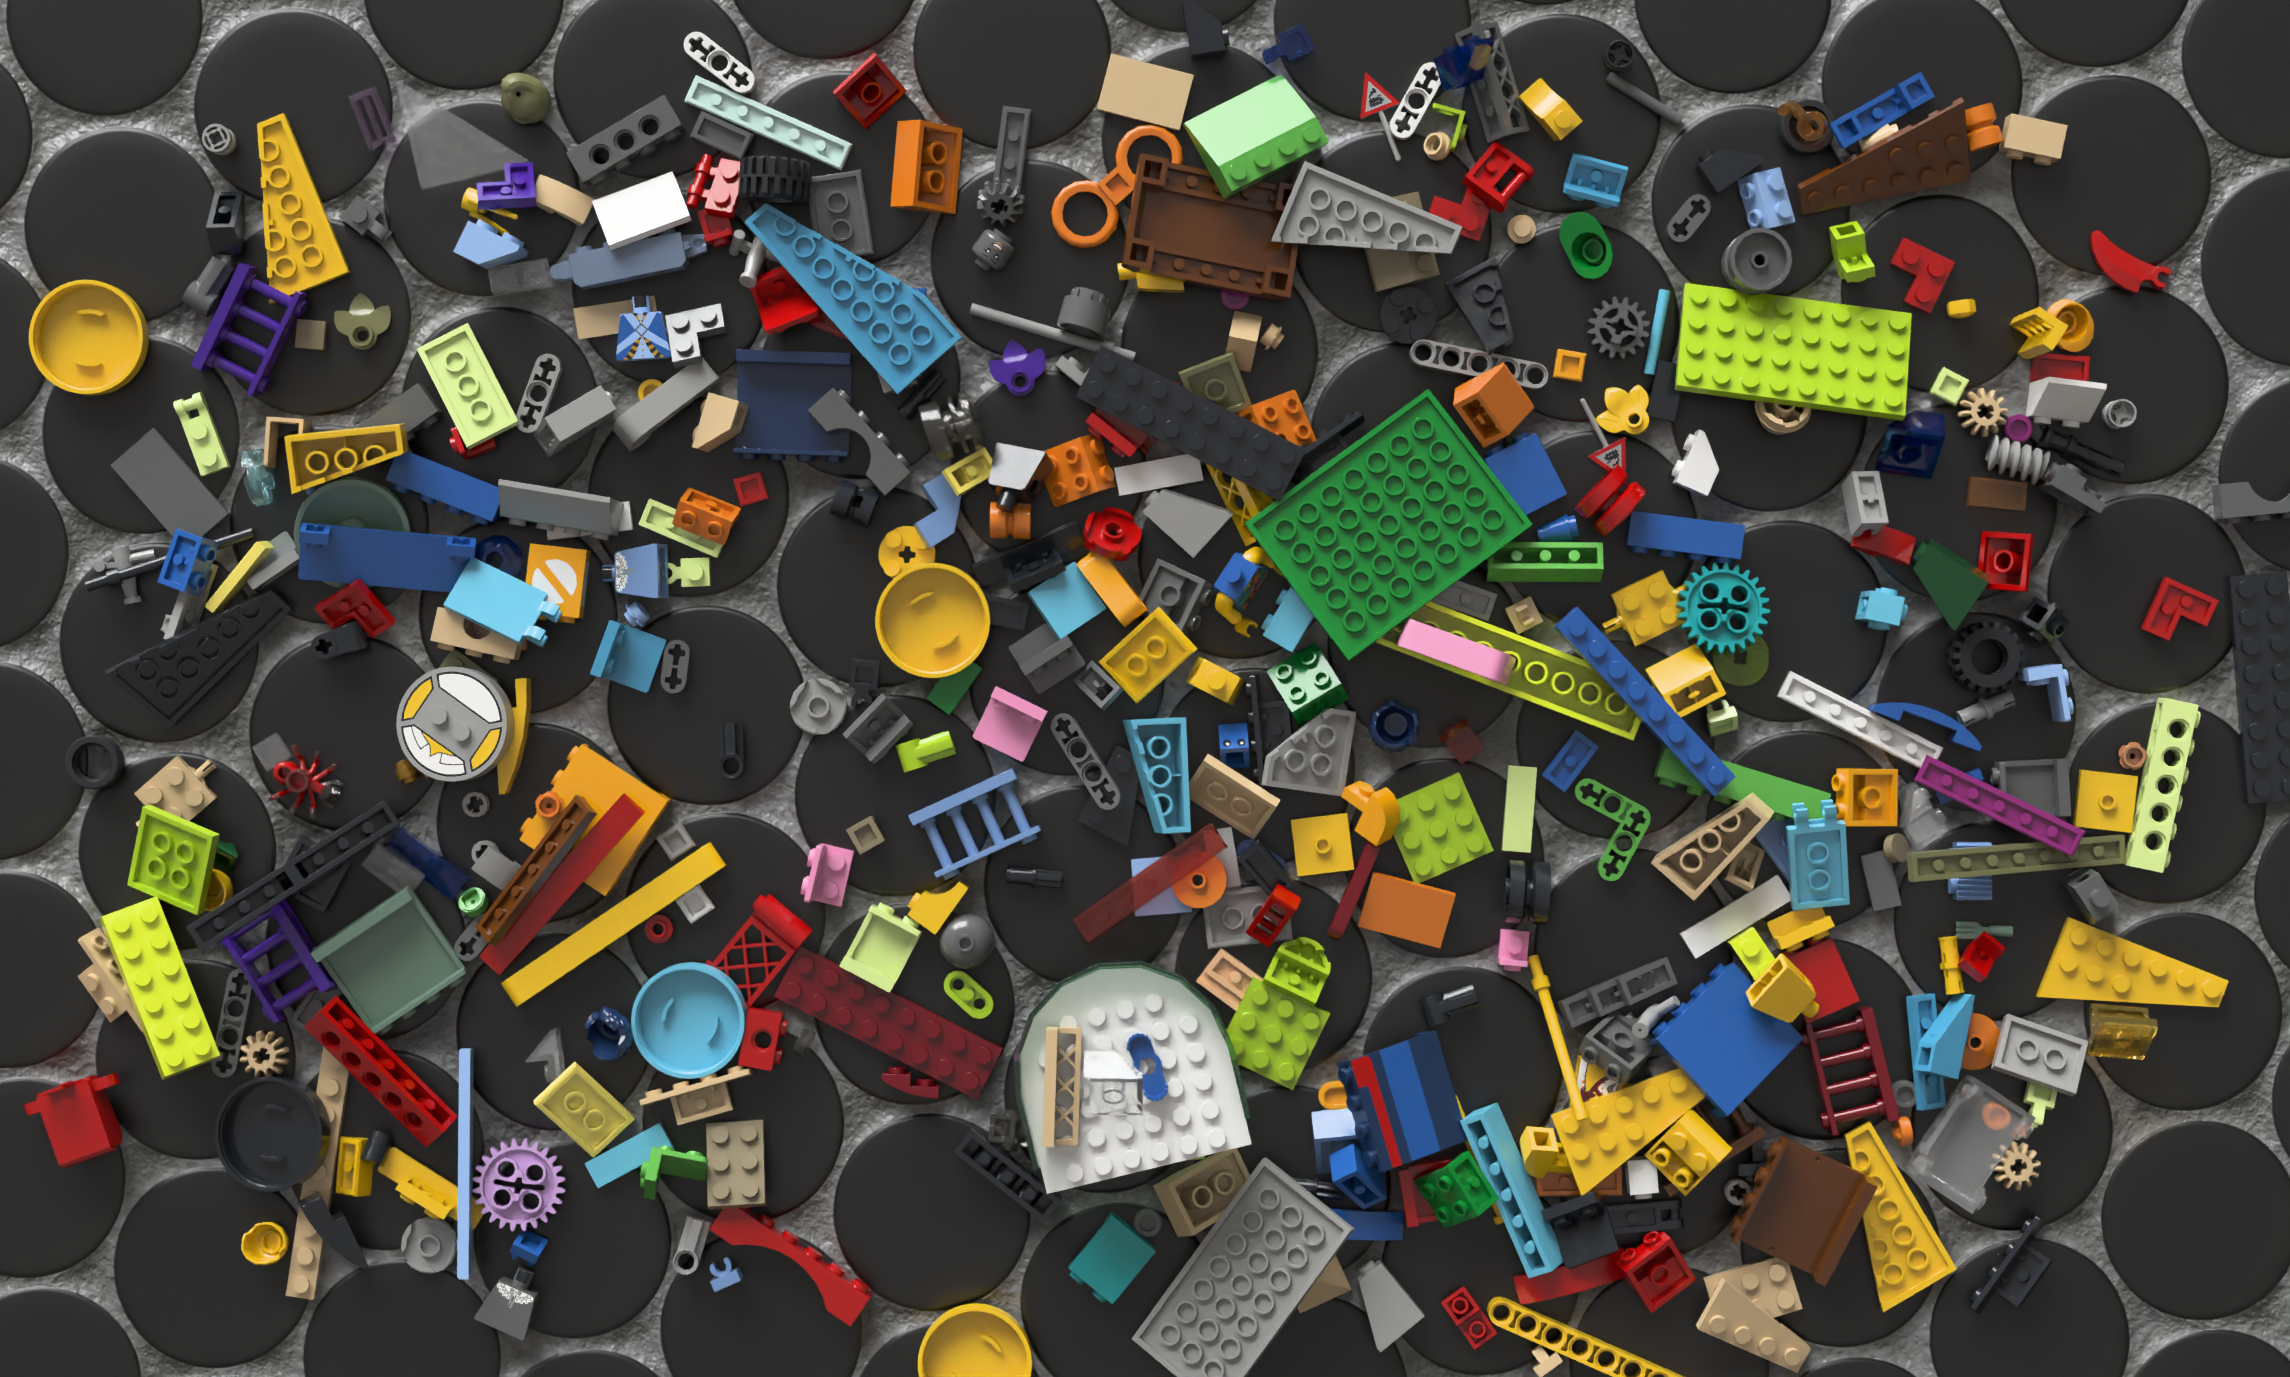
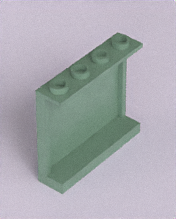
M409 885L314 947L310 953L317 963L320 961L365 1025L374 1034L378 1033L379 1036L393 1028L392 1022L402 1017L405 1020L417 1011L416 1006L425 1001L429 1004L441 995L439 991L449 985L450 988H453L465 979L463 975L467 971V966L457 957L454 948Z

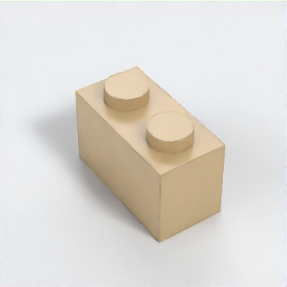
M2011 113L2005 117L2002 131L2004 142L2000 143L1998 151L2006 152V157L2022 160L2023 156L2034 158V163L2050 166L2051 162L2054 163L2061 159L2068 125Z

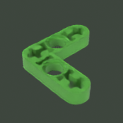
M1584 778L1579 780L1574 786V796L1576 799L1619 823L1597 864V872L1600 877L1607 881H1616L1623 875L1651 821V815L1642 805L1595 780ZM1590 783L1592 784L1591 790L1600 794L1601 789L1606 791L1601 796L1598 807L1593 804L1597 799L1591 796H1587L1585 799L1582 798L1581 786H1587ZM1610 796H1614L1620 801V807L1614 813L1606 811L1604 807L1605 800ZM1641 810V817L1645 820L1643 823H1637L1633 829L1639 831L1637 837L1629 831L1622 830L1624 824L1629 828L1632 825L1633 819L1630 817V814L1632 812L1638 813ZM1621 835L1629 836L1632 841V845L1627 851H1620L1616 846V840ZM1612 849L1616 854L1625 856L1623 862L1617 859L1614 865L1618 869L1617 873H1610L1609 876H1606V869L1603 868L1605 862L1608 864L1612 862L1614 856L1609 855Z

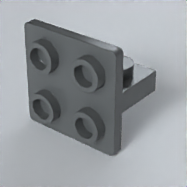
M1044 623L1009 646V650L1019 664L1020 669L1027 676L1038 694L1043 693L1085 665L1084 659L1069 636L1066 635L1058 640L1047 623Z

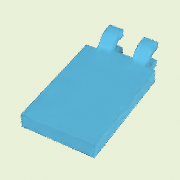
M476 558L469 560L443 604L445 609L518 645H521L525 638L542 648L548 636L545 635L546 630L534 626L539 616L542 615L557 623L562 615V612L559 611L560 606L547 601L548 594Z
M1832 799L1821 800L1823 818L1808 820V809L1805 808V804L1803 802L1793 803L1792 811L1795 825L1786 826L1792 910L1849 905L1846 824L1844 820L1837 821L1836 805H1833Z

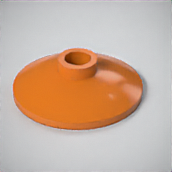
M1972 1013L1968 1039L1962 1057V1068L1978 1070L1987 1067L1993 1062L2000 1031L1997 1025L1985 1015L1979 1013ZM1978 1037L1980 1043L1977 1047L1973 1048L1970 1041L1972 1038Z

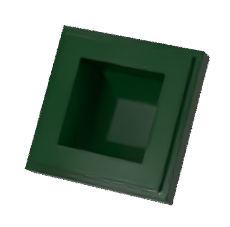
M218 842L214 863L233 873L238 859L236 848L233 843Z

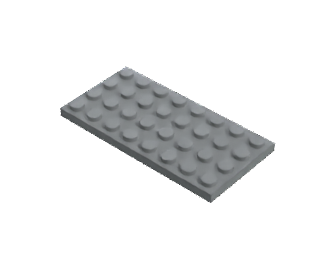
M1267 1157L1263 1158L1137 1330L1132 1340L1176 1377H1246L1355 1228Z

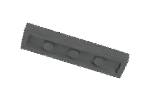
M1498 22L1473 25L1456 33L1455 37L1487 143L1530 131L1522 102L1518 99L1520 95ZM1486 30L1490 31L1493 41L1492 45L1486 39L1484 32ZM1494 58L1499 62L1500 72L1495 68ZM1502 86L1508 91V99L1503 95ZM1511 113L1515 116L1518 127L1513 128L1510 118Z

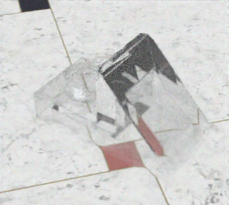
M554 1028L549 1031L525 1062L548 1060V1065L544 1066L546 1082L550 1083L555 1081L565 1071L560 1028Z

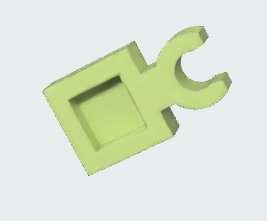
M709 557L681 558V567L668 563V568L672 570V576L668 579L669 584H673L678 579H681L682 587L711 586V564Z

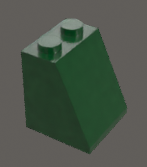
M1931 538L1928 544L1922 542L1914 553L1912 559L1916 562L1913 569L1949 626L1956 631L1987 586L1989 575Z

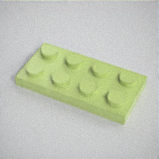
M468 323L417 349L468 449L520 424Z

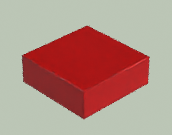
M761 471L733 479L741 507L769 499Z

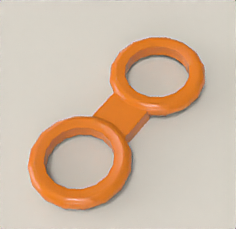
M1154 124L1140 125L1127 132L1118 144L1115 155L1117 167L1099 183L1088 180L1073 182L1063 188L1054 199L1051 211L1052 223L1059 237L1069 245L1079 248L1097 247L1107 241L1117 227L1119 220L1118 205L1134 190L1136 175L1132 173L1128 166L1127 155L1129 148L1136 140L1142 137H1157L1164 141L1171 150V163L1182 165L1184 161L1182 146L1176 136L1165 127ZM1088 192L1097 195L1103 200L1107 207L1108 217L1106 224L1098 233L1083 237L1074 234L1067 228L1063 220V210L1071 197L1078 193Z

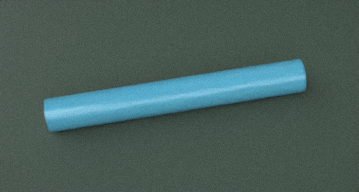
M1659 289L1644 374L1655 375L1670 297L1669 290Z

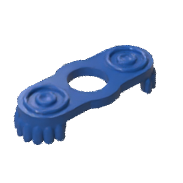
M1136 1033L1128 1039L1126 1047L1133 1060L1134 1073L1140 1079L1144 1089L1143 1094L1147 1099L1151 1101L1162 1100L1168 1092V1084L1162 1072V1062L1159 1056L1155 1054L1148 1035ZM1151 1058L1155 1061L1156 1070L1152 1074L1147 1075L1140 1071L1139 1063L1142 1059Z

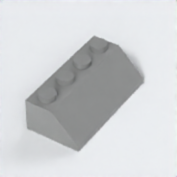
M499 479L500 516L508 518V524L525 527L526 522L537 523V529L553 531L554 526L563 527V533L581 536V531L592 532L591 538L608 540L609 535L618 537L624 504L610 497Z

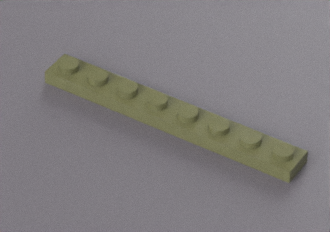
M2121 834L2083 837L2073 857L2040 841L1907 853L1909 882L2126 863L2125 836Z

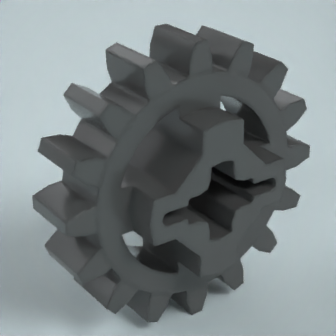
M1613 297L1611 305L1604 300L1601 302L1602 310L1597 308L1592 310L1596 318L1588 319L1587 323L1593 325V329L1588 330L1587 335H1594L1595 337L1590 343L1591 345L1599 344L1601 346L1598 350L1599 354L1607 350L1609 351L1608 358L1612 359L1615 353H1618L1619 358L1624 359L1625 351H1628L1633 356L1636 354L1634 346L1639 348L1644 346L1640 339L1649 337V333L1643 331V328L1650 325V322L1642 321L1641 317L1646 314V311L1637 312L1636 309L1639 303L1635 302L1630 306L1628 305L1627 297L1621 303H1618L1617 298ZM1617 309L1615 317L1611 319L1602 318L1608 311ZM1628 313L1633 316L1637 326L1631 324L1628 319ZM1620 321L1621 327L1627 331H1622L1617 335L1615 334L1616 329L1611 328L1609 325H1615ZM1600 330L1605 331L1609 338L1608 343L1602 338ZM1623 338H1634L1630 344L1619 347Z

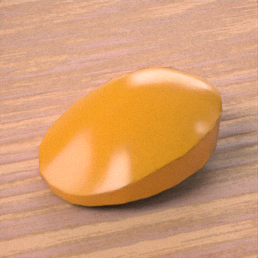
M2068 299L2059 300L2051 305L2047 312L2068 325L2056 346L2068 352H2078L2089 346L2094 334V322L2089 311L2083 305Z

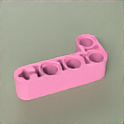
M1409 618L1406 619L1397 643L1402 648L1469 671L1505 686L1508 683L1516 658L1509 654Z

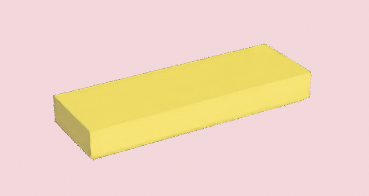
M268 541L256 542L205 604V607L212 613L222 612L275 547Z

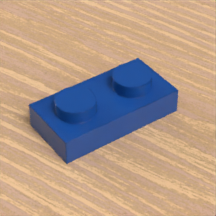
M1574 730L1541 776L1563 792H1566L1599 746L1579 731Z

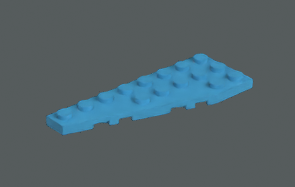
M765 203L744 222L897 395L962 339V336L923 293L876 268L871 263L824 238L819 233L810 230Z

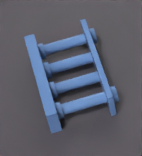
M1014 768L908 815L913 826L919 823L921 828H925L942 866V869L934 872L936 878L943 875L945 880L960 874L958 868L1019 840L1024 845L1038 838L1036 833L1041 831L1040 825L1030 828L1012 788L1015 786L1013 780L1018 778ZM995 788L998 789L999 793H1003L1020 831L1019 834L1006 840L986 800L989 798L986 792ZM969 800L972 801L973 805H977L994 843L993 846L980 852L960 811L963 810L961 804ZM942 812H945L947 816L950 815L969 856L955 863H952L934 823L937 821L935 816Z

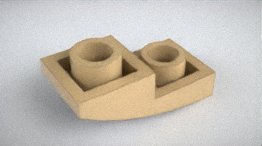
M541 174L535 182L536 205L551 214L556 212L579 226L584 224L593 205L592 201L595 199Z

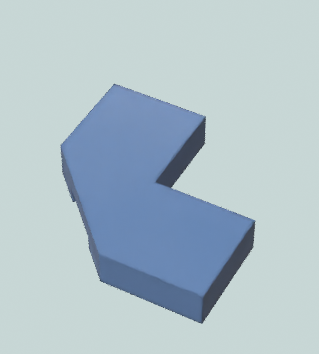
M943 473L921 487L936 511L913 525L928 549L953 535L956 527L961 496L955 494Z

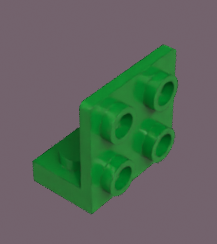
M1312 643L1267 670L1269 677L1300 728L1323 709L1335 708L1349 699L1341 682L1316 643Z
M1469 1150L1461 1153L1444 1168L1415 1180L1421 1195L1426 1199L1437 1220L1441 1222L1444 1228H1449L1478 1217L1499 1199Z

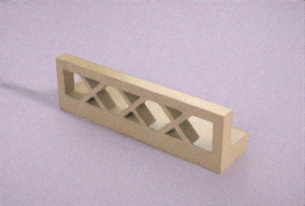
M1047 1026L1042 1147L1054 1148V1145L1078 1146L1082 1027ZM1058 1033L1076 1034L1075 1047L1067 1054L1058 1045ZM1058 1051L1064 1056L1060 1061H1058ZM1073 1052H1075V1062L1069 1057ZM1065 1060L1075 1068L1074 1076L1066 1083L1057 1075V1067ZM1057 1080L1062 1085V1087L1058 1091ZM1073 1081H1074V1092H1073L1072 1089L1069 1087V1085H1070ZM1064 1089L1074 1098V1104L1066 1112L1056 1104V1097ZM1056 1110L1061 1114V1116L1057 1120ZM1072 1110L1073 1121L1067 1116ZM1065 1118L1073 1127L1072 1138H1055V1126Z

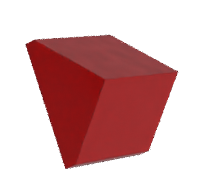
M874 53L833 91V94L866 130L907 90Z
M1982 531L1978 569L1989 575V582L1985 589L2017 593L2028 592L2034 540L2033 534Z

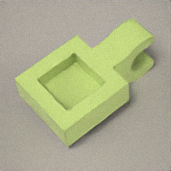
M2027 1081L2023 1103L2031 1105L2026 1118L2027 1126L2038 1128V1125L2043 1124L2045 1109H2054L2057 1091Z

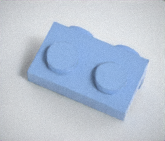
M1780 167L1756 172L1737 180L1751 229H1773L1796 222Z

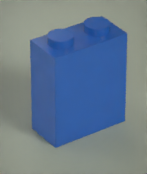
M1526 431L1512 439L1513 445L1504 449L1501 444L1486 452L1488 458L1484 459V462L1525 515L1567 494L1536 433L1529 436Z

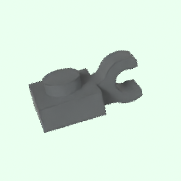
M358 195L340 217L363 236H366L371 231L386 242L392 235L390 230L377 221L382 213Z

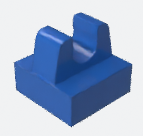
M528 1229L526 1231L521 1230L509 1252L512 1253L514 1260L519 1256L528 1261L526 1266L531 1267L533 1264L535 1265L549 1240Z

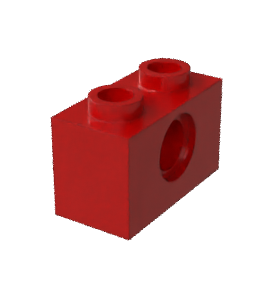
M753 1006L748 1008L738 1065L772 1071L775 1068V1064L780 1065L783 1048L778 1047L780 1036L785 1037L788 1020H784L785 1012ZM759 1032H767L771 1036L772 1041L769 1046H761L758 1043L757 1035Z

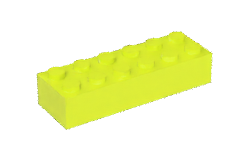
M153 897L102 916L100 924L162 1080L218 1059L220 1053L158 897Z

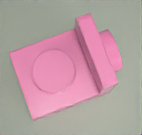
M1500 929L1497 963L1504 965V970L1520 972L1521 967H1528L1529 931Z

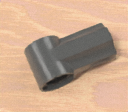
M212 256L198 280L193 281L186 289L182 302L205 317H209L217 308L221 299L220 294L235 272V269L217 257Z

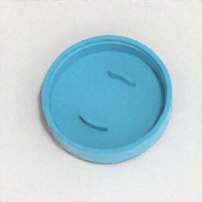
M685 962L663 969L646 982L639 991L633 1005L631 1028L639 1051L653 1067L673 1077L694 1079L718 1071L736 1055L742 1045L748 1012L741 991L725 973L707 964Z

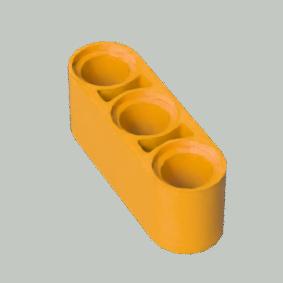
M1090 552L1076 563L1124 627L1148 610L1109 558L1101 556L1096 552Z

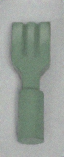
M1956 921L1955 936H1957V939H1975L1984 931L1992 937L2013 936V926L1990 925L1989 927H1982L1977 922Z

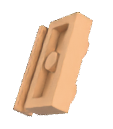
M1220 948L1196 981L1237 1011L1252 978L1255 977L1262 981L1263 978L1223 948Z

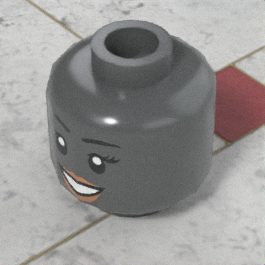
M996 227L994 230H985L972 247V251L977 257L974 262L986 271H989L990 268L1001 270L1015 251L1012 245L1014 240Z

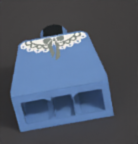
M650 544L615 552V564H604L601 568L602 580L604 582L615 581L617 593L669 599L668 544Z

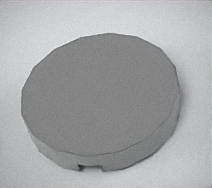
M823 678L810 679L800 684L793 692L790 701L791 715L795 724L803 731L813 735L827 734L837 729L844 721L847 712V699L842 689L834 682Z
M430 1216L419 1218L407 1227L402 1236V1254L410 1267L421 1273L433 1274L448 1267L457 1255V1232L448 1221L441 1218L438 1220Z

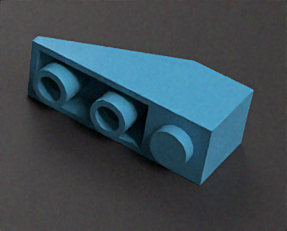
M1954 994L1919 1041L1913 1070L1940 1078L1958 1079L1962 1068L1964 1047L1968 1039V1028L1974 1009L1975 995Z

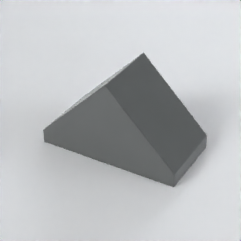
M1092 660L1072 680L1103 711L1124 691Z

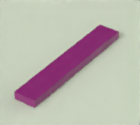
M1926 755L1914 781L2071 857H2073L2085 833L2084 830L1929 755Z

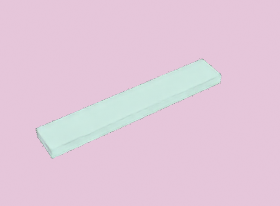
M697 75L685 98V103L840 171H842L853 146L852 143Z

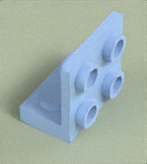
M2062 664L2027 667L2023 669L2021 674H2017V681H2026V686L2047 685L2053 721H2071L2070 715L2074 713L2072 699L2070 697L2067 698L2066 686H2069V677L2067 670L2062 668Z

